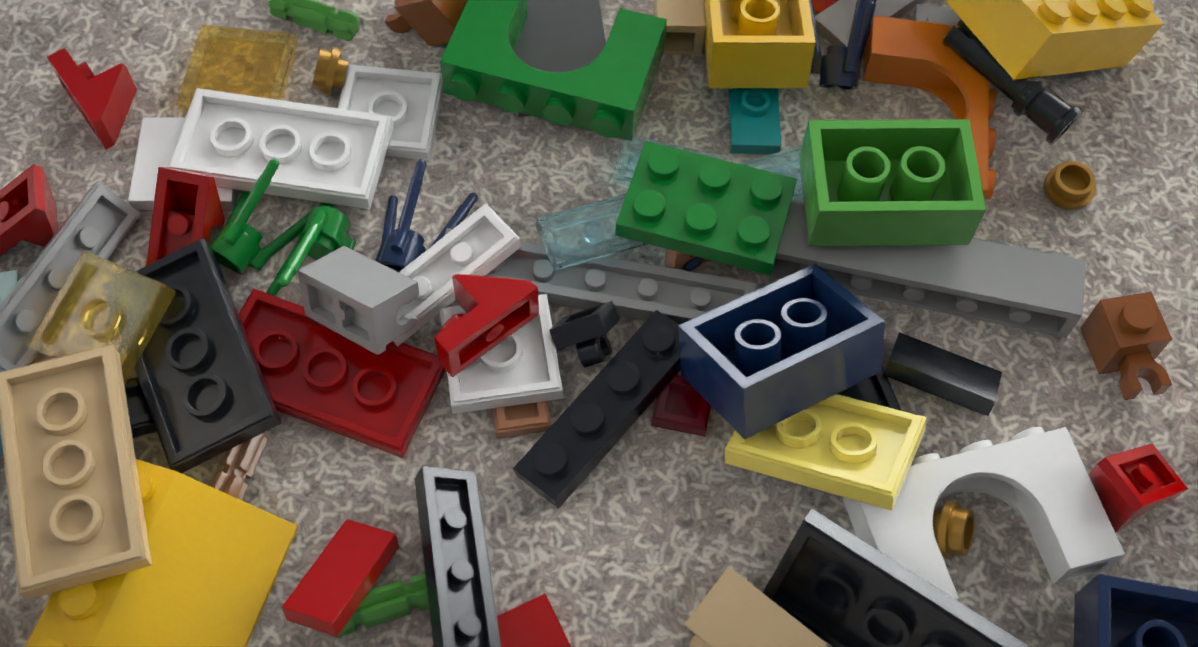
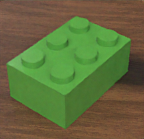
M969 119L808 120L799 155L809 246L970 244L986 211Z

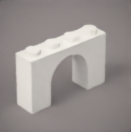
M1033 427L1019 432L1008 442L993 445L990 440H981L967 445L956 455L940 458L939 454L930 453L913 459L892 511L849 498H843L855 534L859 539L956 600L959 597L936 542L932 522L935 504L951 494L967 491L986 493L1001 499L1017 511L1031 532L1053 585L1106 571L1125 555L1066 427L1044 432L1042 427Z

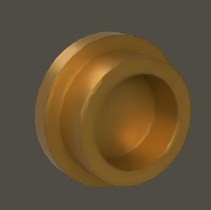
M334 47L333 51L320 49L312 87L324 90L323 95L330 96L332 87L343 88L349 61L339 58L341 48Z
M1077 161L1063 162L1052 168L1048 172L1043 184L1044 192L1048 199L1058 207L1067 210H1078L1090 204L1096 193L1094 173L1088 166Z
M948 500L942 510L934 511L932 522L934 536L942 557L952 559L955 554L961 556L968 555L974 538L975 514L973 510L962 508L960 502Z

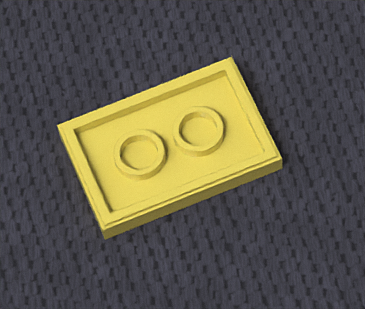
M835 394L746 439H743L735 431L725 448V463L892 511L925 433L926 417Z

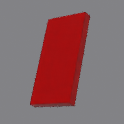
M253 288L238 314L276 410L403 458L446 371L439 363L438 355L405 343L397 346L393 341L386 345L384 352L377 355L305 316L303 306Z

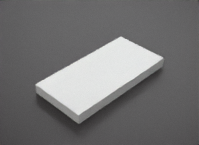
M196 88L167 168L214 176L217 187L251 192L269 161L275 158L279 161L280 165L264 194L370 209L392 135L393 120L392 116Z

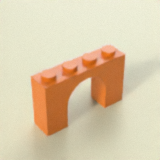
M873 16L865 45L863 81L925 90L941 99L952 111L955 119H969L984 199L990 200L995 188L996 171L988 169V163L995 148L996 129L989 128V119L992 117L996 105V89H990L987 79L952 49L942 43L947 33L955 25Z

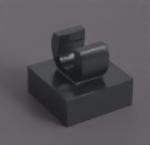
M609 301L565 316L549 331L557 350L576 344L580 362L586 368L604 362V356L612 353L611 344L606 334L620 319L613 301Z

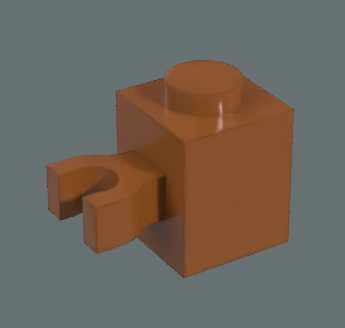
M395 0L394 3L396 5L394 8L398 13L388 15L384 23L393 32L401 34L414 29L429 46L449 43L468 0Z
M1152 291L1100 300L1080 327L1098 374L1121 371L1119 387L1124 400L1135 399L1143 390L1137 377L1149 382L1153 395L1163 394L1172 383L1167 371L1155 359L1172 340V337Z

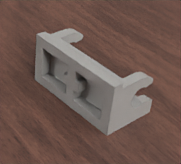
M342 246L298 270L305 316L377 355L386 350L387 344L410 331L417 322V317L409 313L402 315L396 321V314L401 306L409 304L419 295L418 282L346 246Z

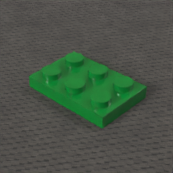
M645 141L616 221L615 236L771 276L798 178Z

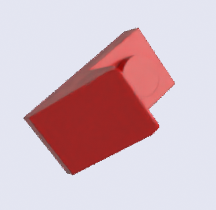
M65 48L47 56L61 85L104 148L107 150L114 146L137 92L124 63L118 64L95 76L86 62L77 65Z
M35 164L31 165L0 190V256L15 247L21 240L45 247L58 230L57 206L43 167Z
M158 167L146 266L202 238L209 243L211 228L224 225L225 217L214 176Z
M455 274L452 276L455 299L466 314H457L444 323L439 333L434 336L439 363L451 377L457 375L539 315L538 287L531 280Z
M1153 443L1107 456L1098 462L1089 473L1091 482L1115 533L1122 530L1148 510L1169 503L1188 490L1187 486Z

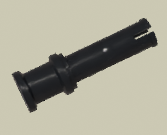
M962 20L957 23L959 27L953 26L943 39L942 43L952 49L1013 102L1011 108L1014 109L1013 113L1018 117L1025 115L1047 134L1046 141L1050 145H1053L1084 112L1079 105L1075 107L1070 106L1049 88L1051 82L1046 77L1041 78L1038 76L1035 79L1031 77L1013 80Z

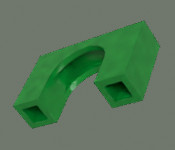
M527 0L467 1L440 60L444 93L464 101L474 100L497 106L510 113H524L540 117L557 125H571L594 131L607 138L617 137L629 141L633 140L664 54L667 19L619 8L605 47L600 55L580 69L555 73L535 69L520 60L513 52L528 18Z

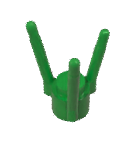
M275 158L269 161L251 192L243 191L224 228L211 244L217 262L240 275H243L248 266L260 271L270 257L300 235L310 215L309 212L263 249L259 246L263 237L247 221L280 165L279 161ZM322 203L319 206L333 207L334 204Z
M314 207L310 212L304 229L300 233L296 245L266 293L276 296L281 287H287L307 255L318 260L342 246L354 250L356 241L347 236L351 223L348 217L332 207Z

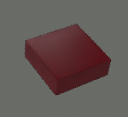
M676 375L656 398L651 426L705 437L711 405L681 375Z

